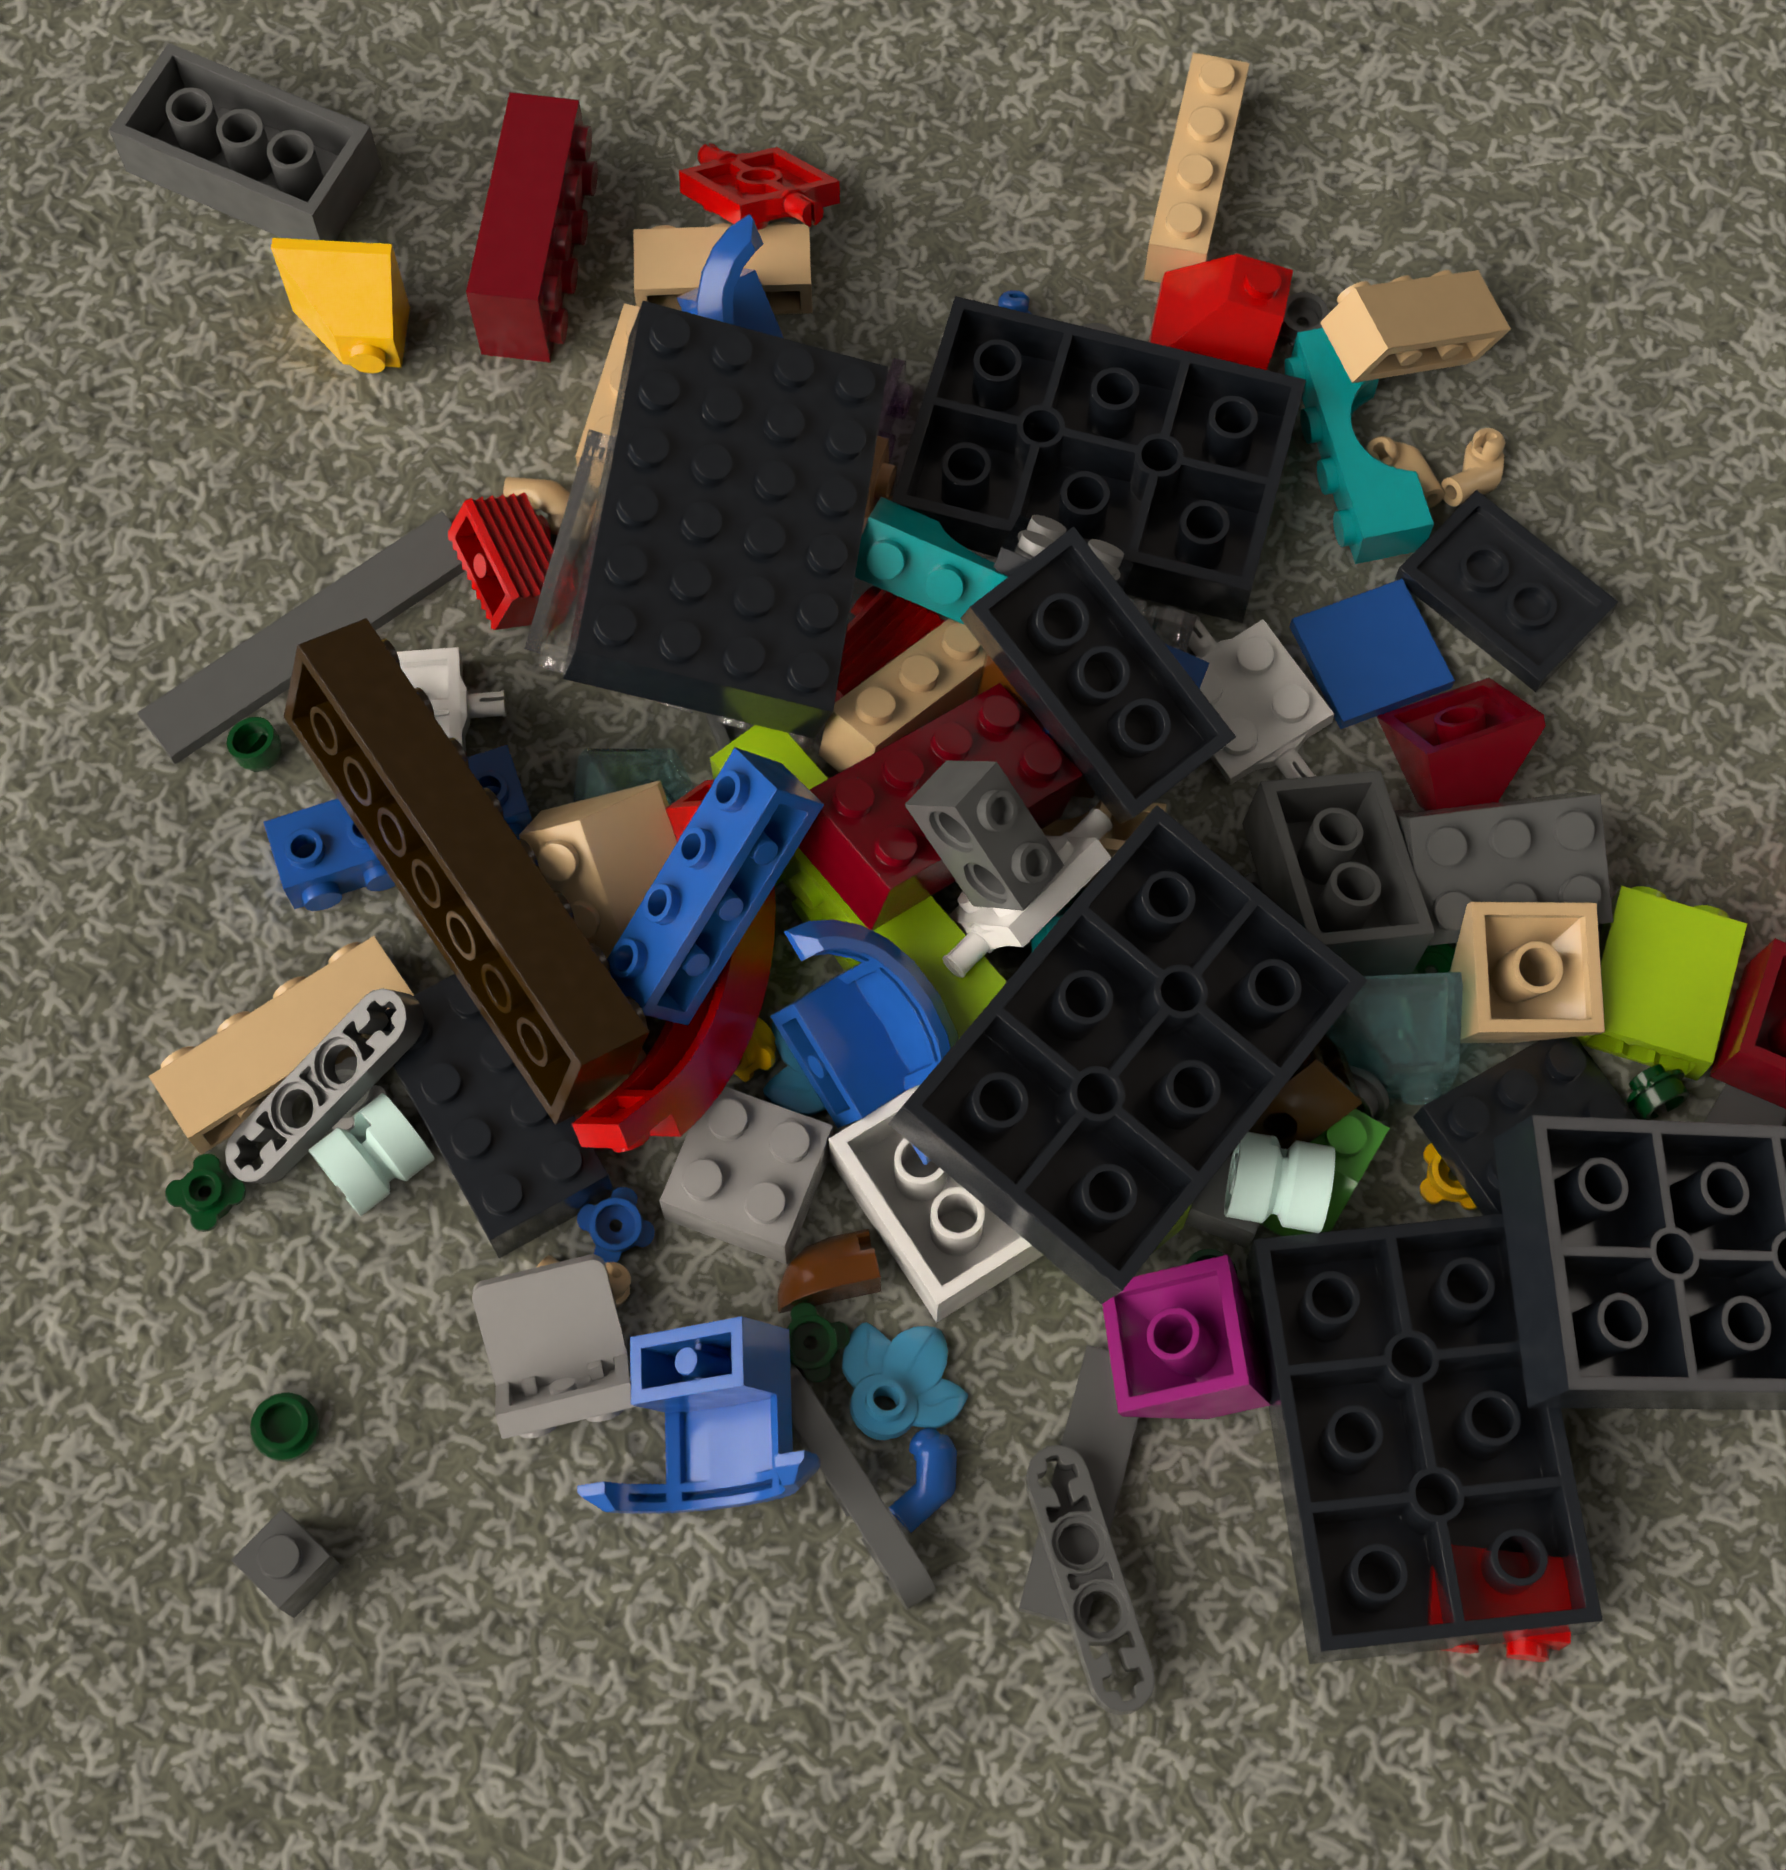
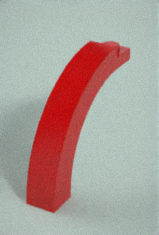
M715 779L705 780L665 808L677 842ZM775 885L689 1025L666 1021L657 1041L636 1070L614 1091L572 1123L581 1147L612 1148L614 1152L621 1153L643 1145L650 1136L681 1137L706 1113L721 1094L738 1067L762 1008L774 947Z

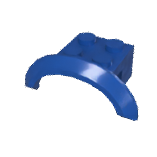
M748 214L728 227L709 254L701 272L699 287L677 297L681 310L684 312L784 338L756 270L744 268L754 253L764 244L751 215Z
M834 919L807 921L784 931L801 961L811 956L831 954L852 958L861 962L829 979L770 1016L837 1128L864 1118L902 1092L920 1085L958 1041V1033L940 994L915 961L888 938L862 925ZM912 1145L923 1164L927 1165L931 1160Z
M740 1316L630 1337L631 1405L665 1413L666 1484H626L603 1481L577 1485V1493L604 1512L629 1514L680 1513L724 1509L769 1502L795 1494L819 1470L821 1460L817 1454L805 1450L793 1452L789 1329Z

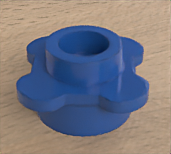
M627 1187L616 1188L612 1192L611 1198L601 1201L596 1206L592 1204L584 1205L577 1215L578 1226L582 1230L589 1232L596 1245L594 1255L600 1256L605 1263L618 1262L621 1253L634 1246L646 1247L654 1238V1226L651 1222L643 1220L636 1207L638 1201L637 1194ZM617 1219L622 1222V1229L620 1231L613 1232L610 1230L609 1225L612 1220Z

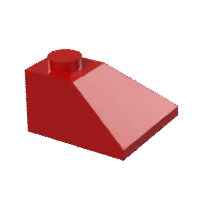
M1236 253L1167 271L1161 280L1148 342L1267 370L1285 317L1293 270Z

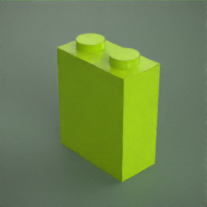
M1621 885L1611 900L1613 922L1603 924L1599 938L1605 1032L1596 1035L1577 1036V1039L1583 1046L1652 1067L1662 1064L1666 1071L1681 1069L1685 1074L1684 1077L1698 1081L1714 1061L1747 923L1731 919L1725 911L1713 906L1697 905L1691 907L1668 900L1665 894L1650 887L1636 886L1628 888Z

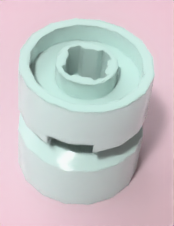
M381 1093L353 1115L354 1127L348 1131L337 1127L308 1149L334 1185L341 1189L347 1197L346 1200L360 1216L364 1215L390 1194L389 1182L397 1178L407 1181L435 1159L415 1129L384 1093Z
M1247 1132L1232 1153L1225 1194V1217L1263 1223L1271 1214H1275L1282 1227L1320 1234L1326 1220L1335 1172V1148L1296 1140L1287 1150L1280 1147L1276 1136Z

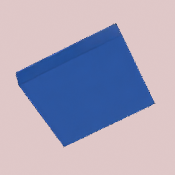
M1403 579L1297 616L1291 620L1289 627L1328 706L1333 711L1334 718L1340 729L1452 689L1455 682Z

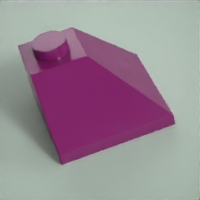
M1228 1255L1134 1276L1121 1293L1102 1304L1118 1414L1122 1417L1211 1419L1271 1405L1260 1339L1232 1259Z

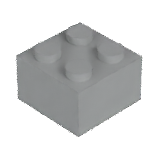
M725 1087L706 1113L687 1133L659 1200L664 1219L787 1264L830 1157L829 1138L833 1136V1125Z

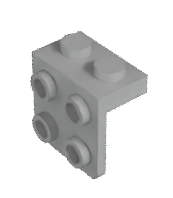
M594 1254L482 1280L474 1286L472 1301L496 1385L495 1416L502 1439L518 1435L523 1438H537L551 1433L559 1425L583 1419L590 1422L607 1421L620 1415L624 1409L636 1407L631 1405L630 1358L606 1265L600 1256Z

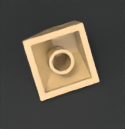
M1468 903L1448 978L1452 1043H1520L1604 1033L1597 903Z

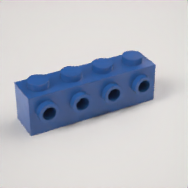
M508 745L467 757L470 770L483 788H489L496 795L503 810L504 820L515 836L520 839V833L530 824L532 817ZM338 798L263 822L283 889L294 909L305 906L310 911L324 910L338 904L342 900V894L363 887L370 891H383L396 886Z
M736 747L733 749L608 956L607 960L611 976L625 996H630L637 1001L644 1015L689 1025L824 806L782 763Z

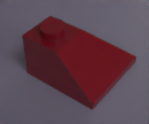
M1486 678L1377 716L1417 804L1425 811L1498 802L1546 726L1544 714L1491 678Z

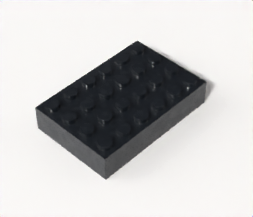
M955 296L892 502L938 521L944 531L960 545L993 562H996L1002 545L1020 515L1031 519L1032 515L1051 518L1062 524L1066 528V532L1074 526L1086 543H1089L1091 539H1097L1116 546L1124 553L1123 559L1134 563L1123 590L1126 595L1243 623L1306 379Z
M643 301L628 338L563 679L814 739L834 711L888 366Z
M1156 805L888 1124L1092 1297L1103 1304L1124 1290L1364 986L1367 979Z
M1531 1115L1493 1139L1528 1408L1786 1410V1126Z
M1503 1213L1320 1232V1234L1310 1233L1255 1239L1246 1259V1268L1256 1331L1260 1339L1271 1402L1269 1413L1309 1664L1453 1649L1455 1646L1461 1645L1480 1646L1516 1641L1519 1637L1571 1632V1635L1585 1634L1601 1623L1603 1618L1561 1408H1528ZM1451 1545L1485 1548L1481 1558L1483 1577L1490 1587L1507 1595L1524 1592L1540 1579L1547 1567V1556L1563 1558L1572 1610L1465 1621ZM1498 1550L1524 1553L1529 1562L1528 1577L1515 1578L1507 1574L1500 1566ZM1431 1566L1434 1567L1443 1624L1427 1625Z

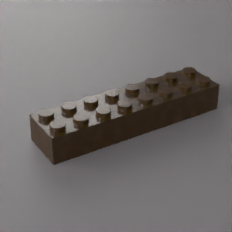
M365 618L298 644L284 712L285 720L554 1124L557 1125L596 1105L629 1077L650 1032L640 1005L632 997L625 996L610 974V966L605 954L596 944H589L574 922V914L568 900L561 892L553 891L541 874L533 849L525 840L518 839L504 820L503 810L498 798L489 788H483L469 768L468 759L461 744L453 737L448 738L434 717L433 706L426 693L421 688H414L401 669L398 654L391 642L386 638L381 639L368 619Z

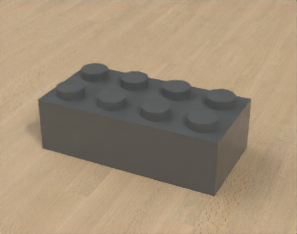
M171 43L167 44L109 129L126 172L281 238L335 241L382 169L370 126Z

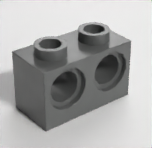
M945 761L905 804L973 906L1024 911L1064 866L998 762Z

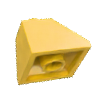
M272 238L271 250L292 309L343 364L351 365L361 372L379 373L385 367L402 368L410 305L393 245Z

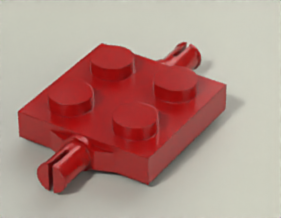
M709 143V146L704 144L699 149L697 156L700 165L679 170L681 194L702 205L704 210L713 212L732 224H735L749 214L752 216L758 230L766 228L768 221L784 217L796 218L805 225L812 227V223L815 226L822 220L824 214L823 207L840 203V181L779 147L753 153L735 154L731 151H723L712 143Z

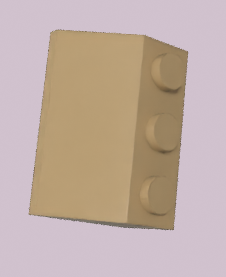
M661 781L542 810L519 835L520 839L525 840L533 849L538 861L539 871L552 890L561 892L568 900L574 914V922L589 944H596L603 951L606 958L612 952L615 944L677 844L665 809L669 804Z

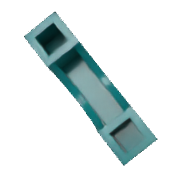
M1323 327L1297 332L1292 355L1290 358L1285 359L1284 370L1285 375L1306 379L1302 394L1305 408L1301 410L1300 414L1301 428L1307 444L1316 443L1321 459L1317 461V478L1322 493L1324 495L1333 494L1338 509L1333 515V526L1339 546L1350 547L1355 564L1415 552L1429 538L1434 525L1417 472L1394 468L1375 459L1359 443L1352 428V414L1361 405L1374 397L1379 379L1352 383Z
M883 497L880 498L869 516L862 533L855 577L961 624L964 623L960 618L967 609L1009 576L996 571L994 562L973 553L952 539L938 521Z

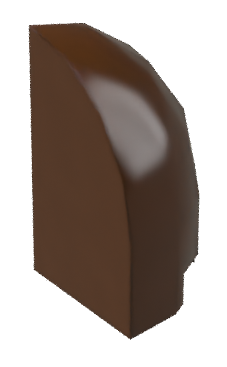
M869 1229L831 1236L805 1247L787 1265L778 1287V1313L789 1312L800 1303H810L817 1306L881 1292V1275L875 1250L871 1246Z

